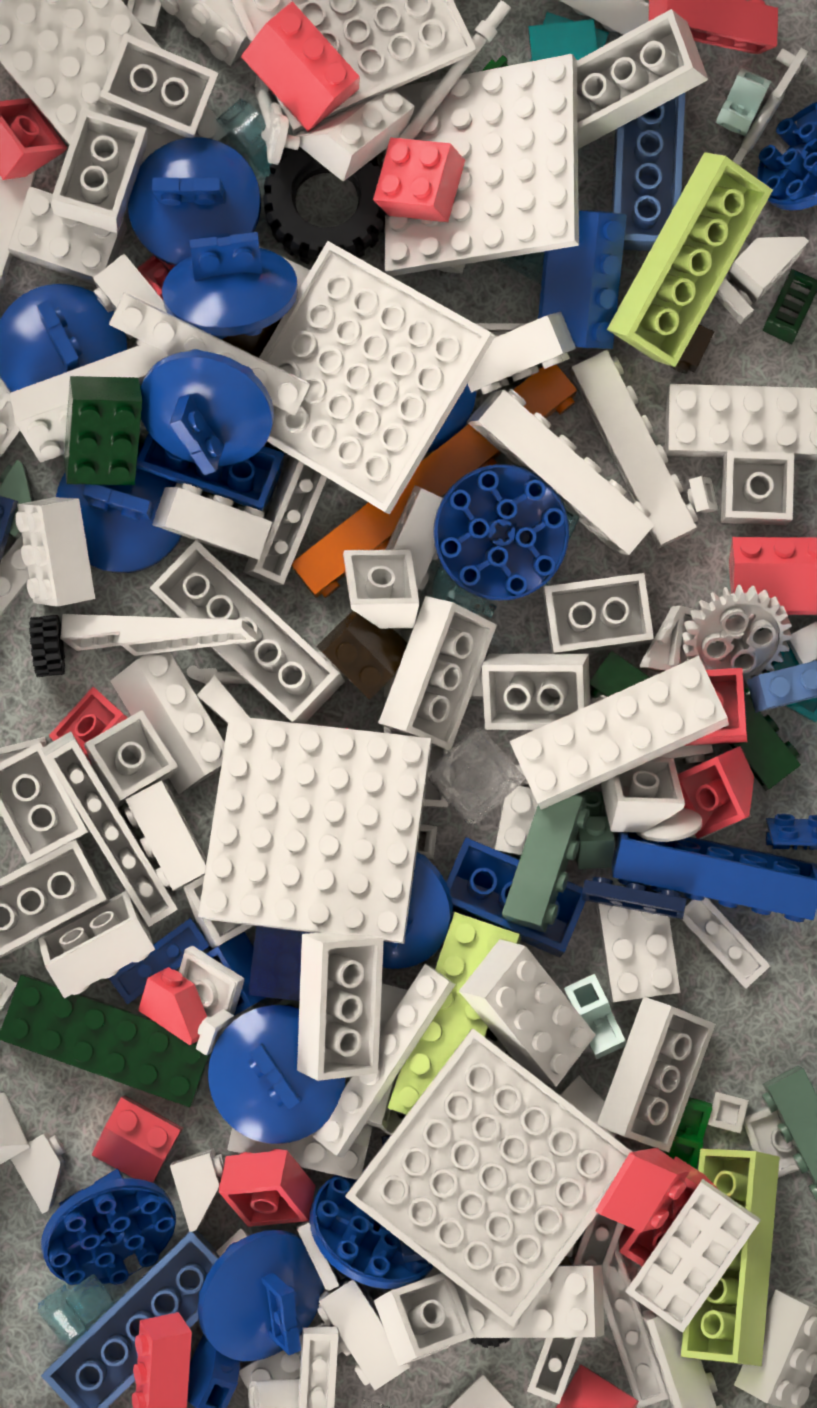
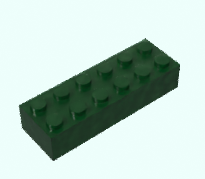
M27 974L20 975L0 1030L1 1041L189 1108L193 1106L211 1055L210 1053L206 1056L196 1049L198 1041L189 1045L148 1017L83 994H71L64 998L55 984Z

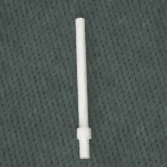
M500 0L486 21L481 20L475 28V35L472 38L477 49L476 54L457 61L451 66L399 138L415 139L486 42L490 43L498 33L496 28L511 9L508 4Z

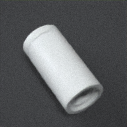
M300 1379L252 1382L248 1394L249 1408H298Z

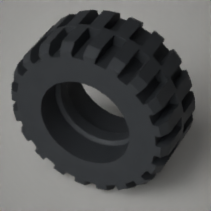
M301 147L298 150L284 148L279 164H271L269 167L270 175L265 178V192L263 196L268 226L272 230L273 237L277 243L281 242L283 244L284 250L289 255L293 256L296 254L300 257L301 262L310 264L311 261L317 260L327 241L357 258H361L365 255V249L369 246L373 248L377 244L379 234L381 232L384 233L385 216H387L373 200L382 165L377 163V157H374L347 178L352 182L358 194L357 209L351 218L333 227H319L308 223L299 215L296 208V195L299 187L312 176L332 172Z

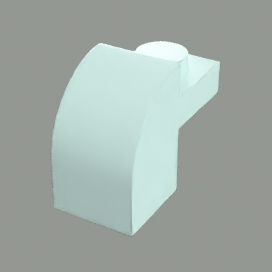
M741 68L721 108L716 123L732 132L746 136L771 81Z
M595 974L564 988L567 999L596 1034L589 1043L596 1060L625 1047L626 1040L611 1012L609 1002Z

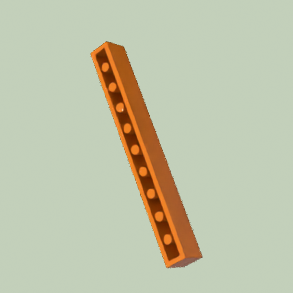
M557 364L546 369L544 367L540 368L539 372L531 375L513 389L526 401L523 407L530 413L535 414L538 412L545 418H548L555 411L559 415L567 411L575 404L572 398L577 393L575 386ZM468 424L420 462L390 515L368 502L295 559L291 568L315 598L321 594L324 598H327L340 587L338 581L346 575L343 557L344 550L386 549L415 485L443 498L449 488L462 476L481 467L497 465L494 459L502 453Z

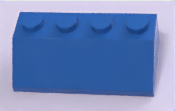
M579 209V246L544 251L538 319L561 312L575 347L613 349L614 334L608 331L607 328L617 312L627 214Z
M148 433L137 458L136 468L181 484L185 483L195 486L204 492L219 495L236 503L263 511L270 502L282 473L284 453L263 446L258 453L245 461L232 465L218 466L216 472L204 475L196 463L173 455L159 445ZM154 450L156 451L158 458L152 457Z
M465 837L446 881L452 898L453 912L518 933L521 936L520 941L560 958L565 953L586 902L582 900L583 887L569 881L567 882L564 892L558 893L555 905H558L555 922L553 925L548 924L545 933L507 922L502 915V911L519 860Z

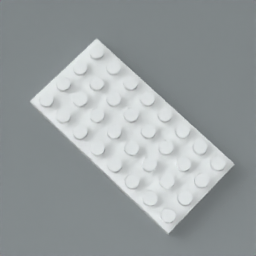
M0 0V63L68 145H70L82 108L146 127L148 144L141 164L161 146L185 138L98 101L124 33L160 48L122 0ZM206 104L194 137L220 141L229 131ZM127 204L125 213H126L127 216L129 217L128 204Z

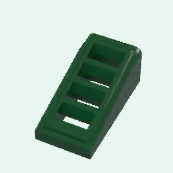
M791 269L762 331L792 345L817 293V279ZM792 282L810 290L809 294L806 295L791 288ZM788 294L804 302V305L801 306L799 304H796L788 299H785V297ZM782 306L798 314V317H792L779 310Z

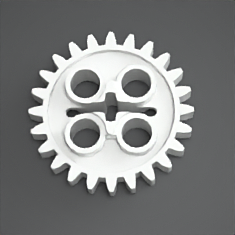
M737 585L735 593L730 594L728 588L724 587L723 596L718 597L712 592L710 593L712 602L707 603L700 600L699 603L702 610L690 611L693 621L684 622L687 632L682 633L685 643L683 649L688 660L699 656L705 670L743 668L744 681L748 685L747 680L751 679L753 675L762 674V670L775 671L772 662H783L780 651L785 652L790 649L787 640L792 639V634L789 630L792 625L784 606H780L777 597L770 598L765 589L757 594L755 587L751 586L747 593H744L741 585ZM732 615H737L734 618L728 619ZM718 641L715 644L709 645L711 642Z

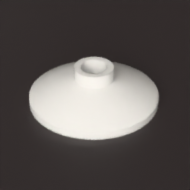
M684 808L644 833L636 832V834L643 839L657 842L685 839L696 834L701 829L703 824L702 817L697 812Z

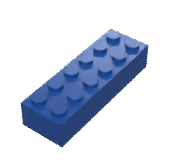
M618 832L612 859L613 878H618V882L621 884L641 883L651 885V889L660 892V890L683 892L685 897L693 900L702 901L706 897L716 899L720 905L730 908H736L739 904L751 907L753 912L762 915H770L771 912L784 914L786 919L795 922H804V919L814 921L817 909L816 863L694 837L677 841L657 842L643 839L636 832Z

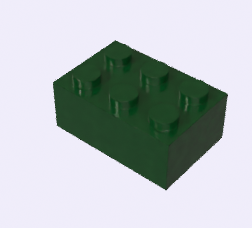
M70 376L64 451L67 484L135 485L142 410L139 378Z

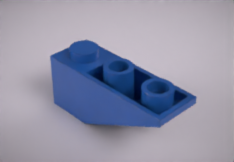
M204 1334L190 1361L187 1401L196 1408H227L238 1385L241 1361L221 1354L209 1343Z

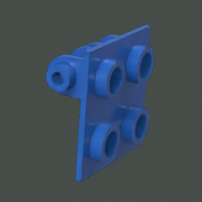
M777 814L775 818H766L769 832H766V845L772 846L773 849H790V845H792L793 850H797V846L802 845L803 850H807L808 846L810 850H817V815H810L808 819H795L790 814Z

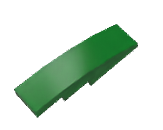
M689 1097L670 1151H664L665 1154L672 1159L678 1157L696 1169L700 1149H702L704 1144L703 1138L711 1115L712 1103Z

